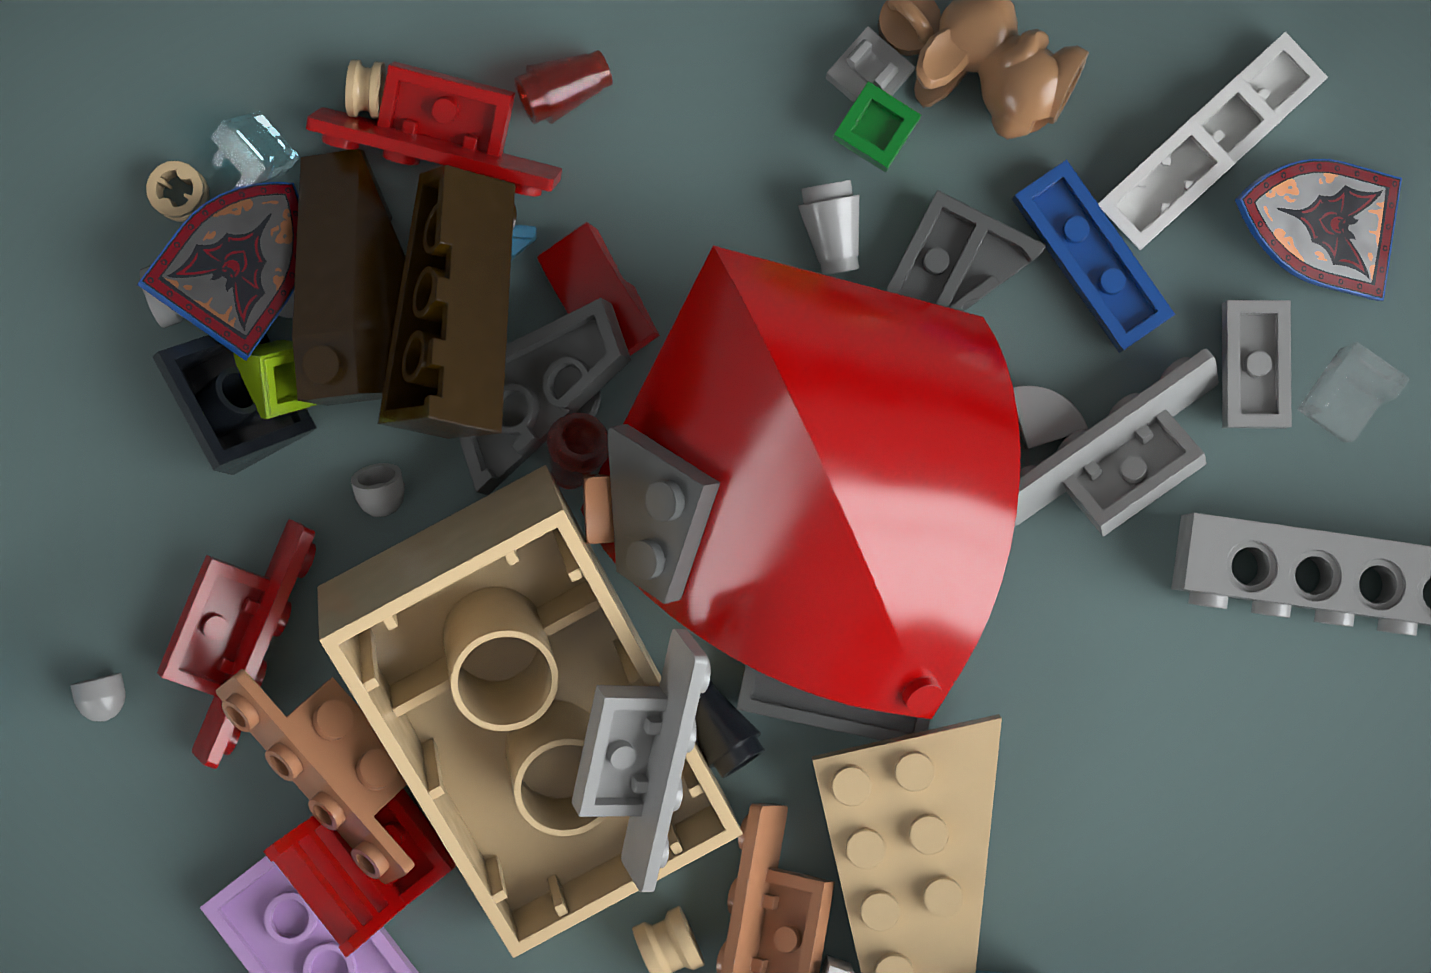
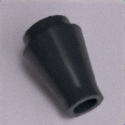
M710 679L707 690L700 694L695 715L696 738L708 767L712 768L715 766L721 777L725 778L749 764L761 755L765 749L757 739L761 732L739 710H736L717 690Z

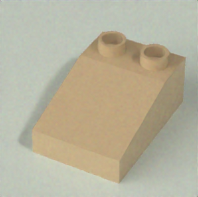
M546 465L317 587L319 641L513 958L639 891L621 861V853L630 816L579 817L571 802L596 685L659 686L661 675L591 545L586 543L581 527ZM695 742L693 750L686 754L681 775L683 786L682 802L679 809L673 811L667 835L669 840V857L665 867L659 869L657 880L743 835L733 810L711 768L708 767L697 742Z

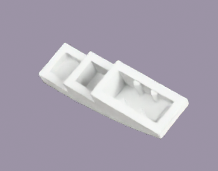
M1284 32L1102 199L1098 205L1127 238L1141 250L1319 87L1328 76Z

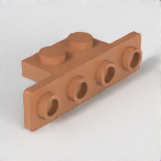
M243 669L216 690V694L223 701L222 709L230 722L241 731L250 732L266 750V760L274 772L284 780L293 781L310 800L308 806L313 816L324 827L336 830L352 848L351 855L354 862L366 875L379 879L384 884H388L405 876L415 866L410 857L374 818V815L400 792L407 783L363 711L333 677L323 683L287 716L281 712L253 678Z
M752 803L748 815L742 821L740 829L743 835L738 837L742 854L738 877L733 881L728 893L727 906L731 917L727 941L720 948L717 957V973L820 972L835 882L778 868L788 807L785 805Z

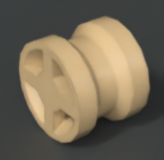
M680 906L668 910L665 919L652 925L642 922L632 927L636 943L649 973H673L684 967L695 970L705 965L697 940Z

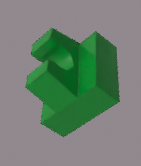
M868 81L834 133L833 140L886 173L922 115Z

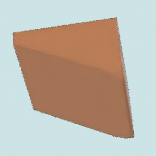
M582 474L585 541L587 544L614 542L610 475Z

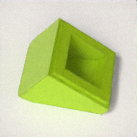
M276 340L257 345L246 361L233 352L236 366L261 418L269 419L317 405L298 401L293 341Z

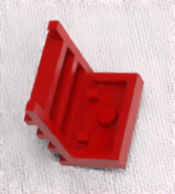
M404 789L398 792L374 815V818L415 864L405 876L388 884H384L379 879L366 875L354 862L351 855L352 848L336 830L324 827L314 816L308 818L263 851L271 862H275L340 945L338 948L345 957H348L402 909L457 866L431 823Z

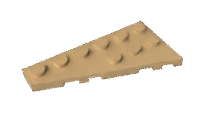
M999 714L812 756L861 973H976L1002 717Z

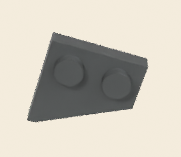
M937 190L885 291L965 311L1038 258L1046 245Z
M630 425L612 426L607 437L616 572L664 604L681 600L720 482Z

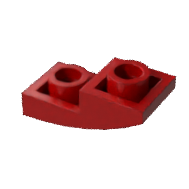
M585 222L537 256L543 271L568 314L599 298L612 303L630 356L660 336L635 287L623 279L598 229L588 222Z

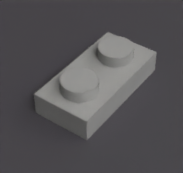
M1227 300L1223 302L1222 428L1286 429L1292 427L1291 300Z

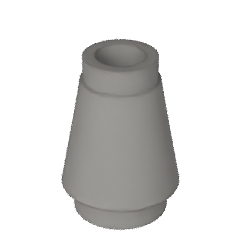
M851 180L802 188L803 204L797 206L818 263H820L822 274L826 275L859 269L857 256H859L860 194L853 195Z

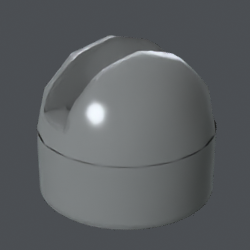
M389 463L373 464L361 468L351 477L355 500L365 513L373 517H386L396 512L403 503L405 487L402 472L398 466Z
M122 673L97 677L70 685L76 708L80 714L91 721H107L115 717L124 705L126 690Z

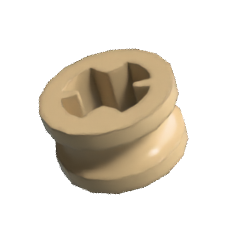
M350 60L345 86V107L348 116L357 117L360 111H368L371 118L378 119L386 80V66L384 62L376 61L371 68H366L362 65L361 60Z
M167 161L157 166L150 174L146 184L147 197L151 206L166 218L177 222L186 221L194 211L209 200V186L205 178L192 166L181 161ZM177 176L187 185H193L192 195L185 193L184 197L188 201L179 207L169 198L163 197L164 188L172 189L168 182Z

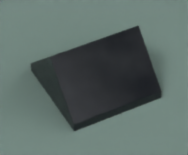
M266 333L258 345L270 342ZM209 335L158 351L153 356L157 367L214 471L235 475L317 429L307 408L269 419L261 418L236 366L233 352Z

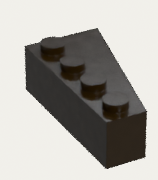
M442 165L419 174L378 424L446 439L502 434L512 234L517 218V210L514 205L515 184L448 165Z

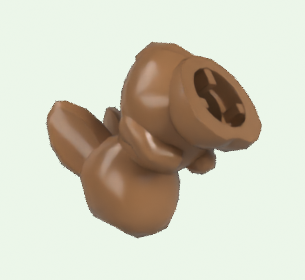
M953 0L941 15L938 32L930 36L919 53L916 66L917 79L914 88L915 98L923 108L931 107L946 98L968 72L978 73L981 80L982 97L992 116V124L997 135L1007 140L1026 136L1041 129L1047 123L1054 124L1057 121L1080 78L1089 52L1076 45L1063 47L1053 53L1047 49L1049 44L1048 35L1038 29L1023 32L1021 36L1018 35L1016 10L1011 0Z

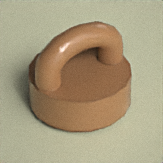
M887 0L881 8L877 23L879 36L901 55H918L930 36L939 30L940 9L934 0Z

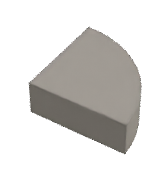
M1038 386L1013 387L1018 413L1019 432L1025 450L1068 437L1081 429L1088 430L1087 424L1078 409L1059 393Z

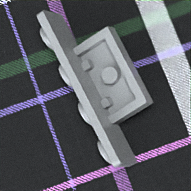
M1203 349L1192 358L1183 357L1178 359L1164 371L1161 379L1140 394L1132 393L1122 398L1111 409L1109 416L1089 430L1081 429L1069 435L1060 444L1058 451L1039 465H1030L1021 469L1015 526L1021 524L1060 495L1067 492L1104 537L1207 464L1205 453L1173 416L1218 385L1216 360L1208 349Z
M673 629L671 632L659 686L596 685L571 802L579 817L630 816L621 853V861L639 892H654L659 869L664 868L667 864L669 857V840L667 836L673 811H677L682 802L683 786L681 775L686 754L693 750L696 742L695 715L700 694L707 690L710 682L711 669L708 656L687 629Z

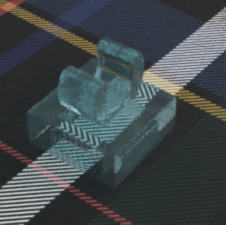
M260 111L224 120L210 137L219 148L212 159L214 168L217 170L234 164L242 173L241 179L236 182L233 189L262 183L265 180L287 174L300 158Z

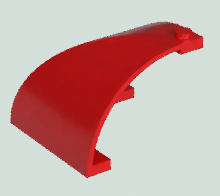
M713 245L623 425L628 424L705 474L719 481L720 485L681 600L664 604L640 587L638 588L668 615L701 639L743 664L780 682L813 695L850 706L932 719L969 660L990 617L1004 576L1015 527L1020 485L1019 422L1012 381L996 336L983 316ZM609 453L598 474L610 475ZM583 504L580 510H581V512H582V514H583V516H584V504ZM615 542L600 543L604 551L616 564Z

